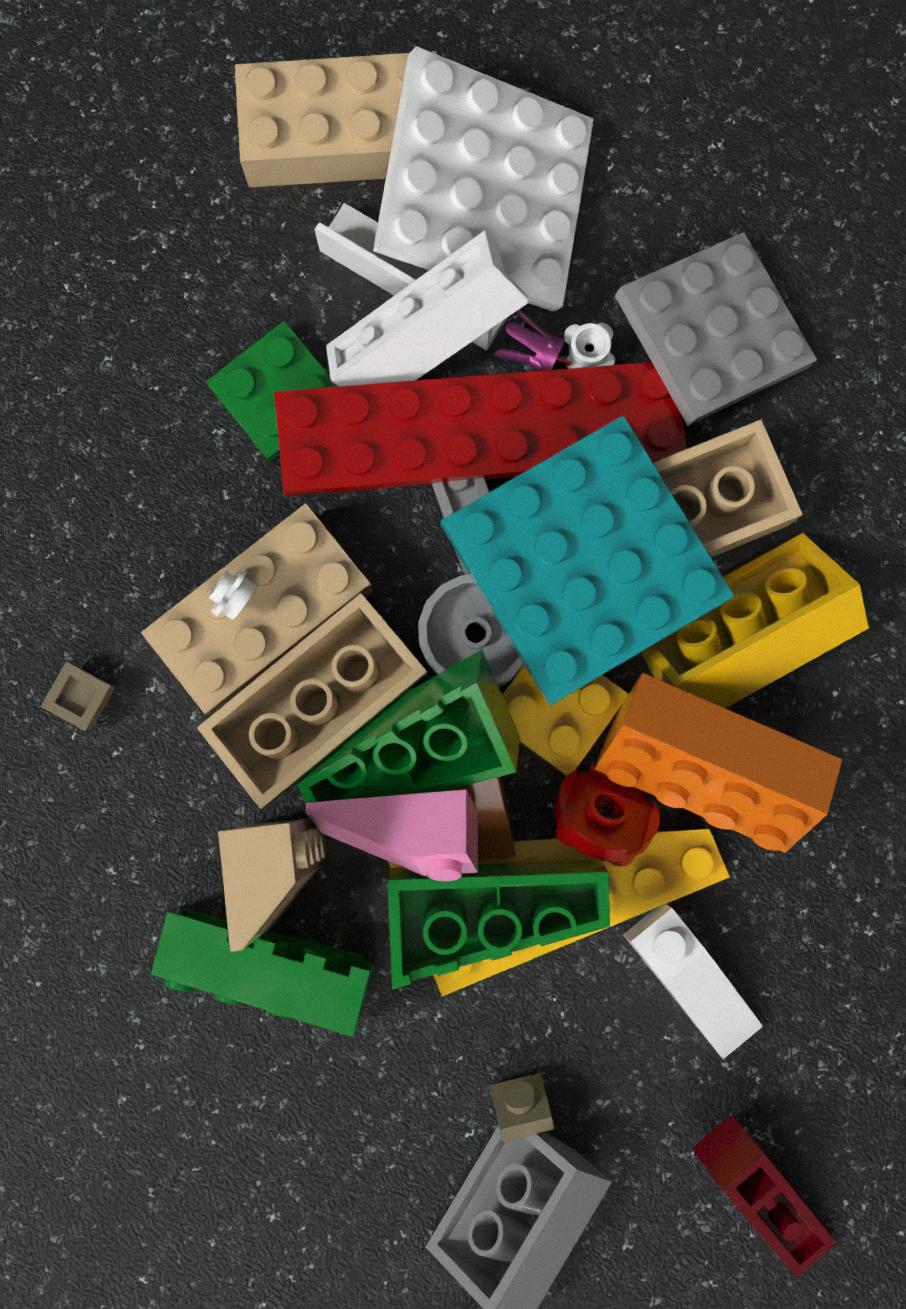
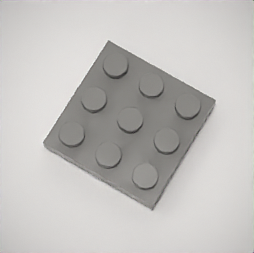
M744 232L623 285L615 294L618 303L687 426L809 368L817 361Z

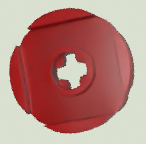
M591 765L588 772L576 774L577 770L569 773L563 780L553 804V815L557 822L555 834L559 841L566 846L576 848L591 858L610 862L615 866L623 867L631 864L636 856L648 848L658 830L660 814L656 802L654 801L651 806L649 800L643 795V790L634 786L625 787L614 783L606 774L595 770L596 765ZM602 806L611 809L610 815L614 819H608L598 811Z

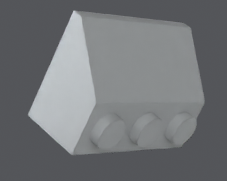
M498 1125L427 1243L426 1248L483 1309H537L612 1181L577 1151L547 1132L503 1142Z

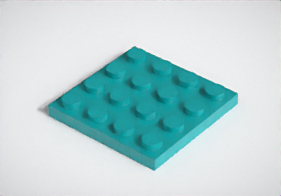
M624 416L619 417L454 512L440 522L441 527L548 706H551L734 597Z

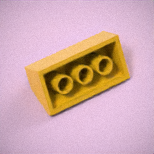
M801 533L725 575L723 578L732 591L733 598L640 653L654 678L720 707L727 708L869 629L860 584L804 533Z

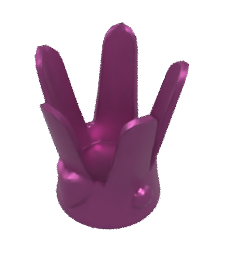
M517 310L516 313L541 335L515 322L509 323L506 326V331L510 336L537 354L510 349H499L494 354L499 358L527 364L528 367L538 371L552 370L556 360L567 366L571 365L570 361L558 356L565 339L546 333L520 310Z

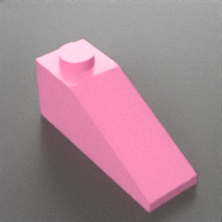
M467 790L306 803L305 813L322 834L417 874L428 876L437 881H453L459 879L463 873L478 872V810Z

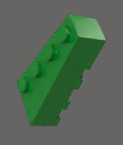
M177 907L166 914L151 975L165 979L163 985L170 989L194 992L196 988L215 994L214 998L224 1003L251 1005L275 1016L296 1019L354 1037L361 1019L376 957L267 930L243 950L230 952L227 919Z

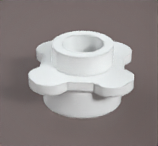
M588 323L581 326L573 324L569 326L564 333L565 342L569 345V356L566 360L571 362L570 366L566 365L567 369L614 365L615 357L610 353L611 339L613 337L611 327L605 323ZM590 344L594 347V350L587 352L584 347Z
M240 568L234 576L227 571L223 574L208 597L215 602L211 610L212 614L218 616L221 612L231 620L237 617L257 586L245 577L247 571Z

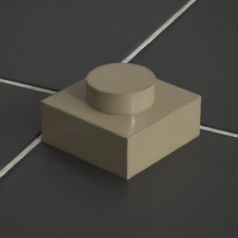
M65 662L40 707L84 731L91 732L116 687L70 662Z
M541 1073L490 1085L503 1142L554 1130Z

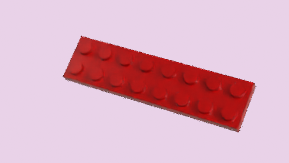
M652 362L274 392L284 497L429 485L459 480L474 481V479L478 478L488 480L517 477L621 416L625 417L652 463L687 449L683 417Z

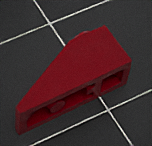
M732 1114L691 1148L721 1189L797 1278L837 1244Z

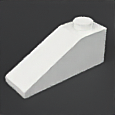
M664 904L655 908L623 934L722 1059L726 1058L763 1027L706 949L670 906Z

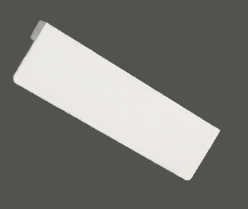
M345 203L329 227L318 223L314 230L320 252L394 296L429 271L373 252L378 223ZM507 318L472 342L487 351Z
M484 230L327 344L326 349L331 381L339 387L415 381L528 303L527 294L505 273L498 243Z

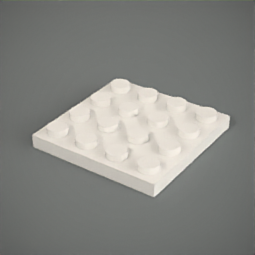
M416 46L408 54L373 252L430 270L485 230L498 243L504 271L527 294L528 304L552 312L562 308L594 119Z

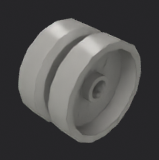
M461 575L440 585L426 601L418 622L419 646L425 662L434 676L481 649L484 652L498 687L508 684L524 666L471 575ZM470 625H478L479 632L486 631V637L481 642L473 643L467 639L466 635Z

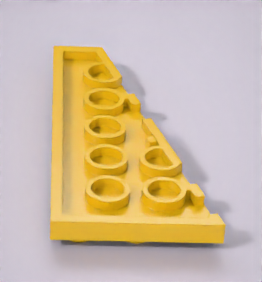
M710 829L657 831L648 848L636 856L631 864L619 867L610 862L603 861L609 875L610 927L729 878L730 876ZM558 838L515 841L516 857L478 860V864L597 859L583 854L574 847L564 845ZM388 861L390 868L401 867ZM604 929L545 946L535 945L512 952L511 956L493 961L490 958L459 967V971L438 977L437 974L433 976L441 996H445Z

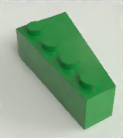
M481 649L400 696L297 782V786L306 803L449 791L515 773L517 771L520 735L483 650Z
M601 860L478 864L477 873H463L459 879L453 881L433 880L428 876H422L406 868L398 867L391 868L388 877L392 990L410 985L412 981L435 974L438 977L459 971V967L490 958L491 961L511 956L512 952L539 944L545 946L610 927L609 875L607 868Z

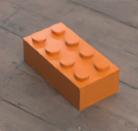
M642 673L612 721L595 770L606 774L611 781L625 787L634 786L656 796L657 800L666 806L684 808L700 815L714 827L732 829L748 836L762 848L773 851L780 850L786 853L828 814L842 759Z

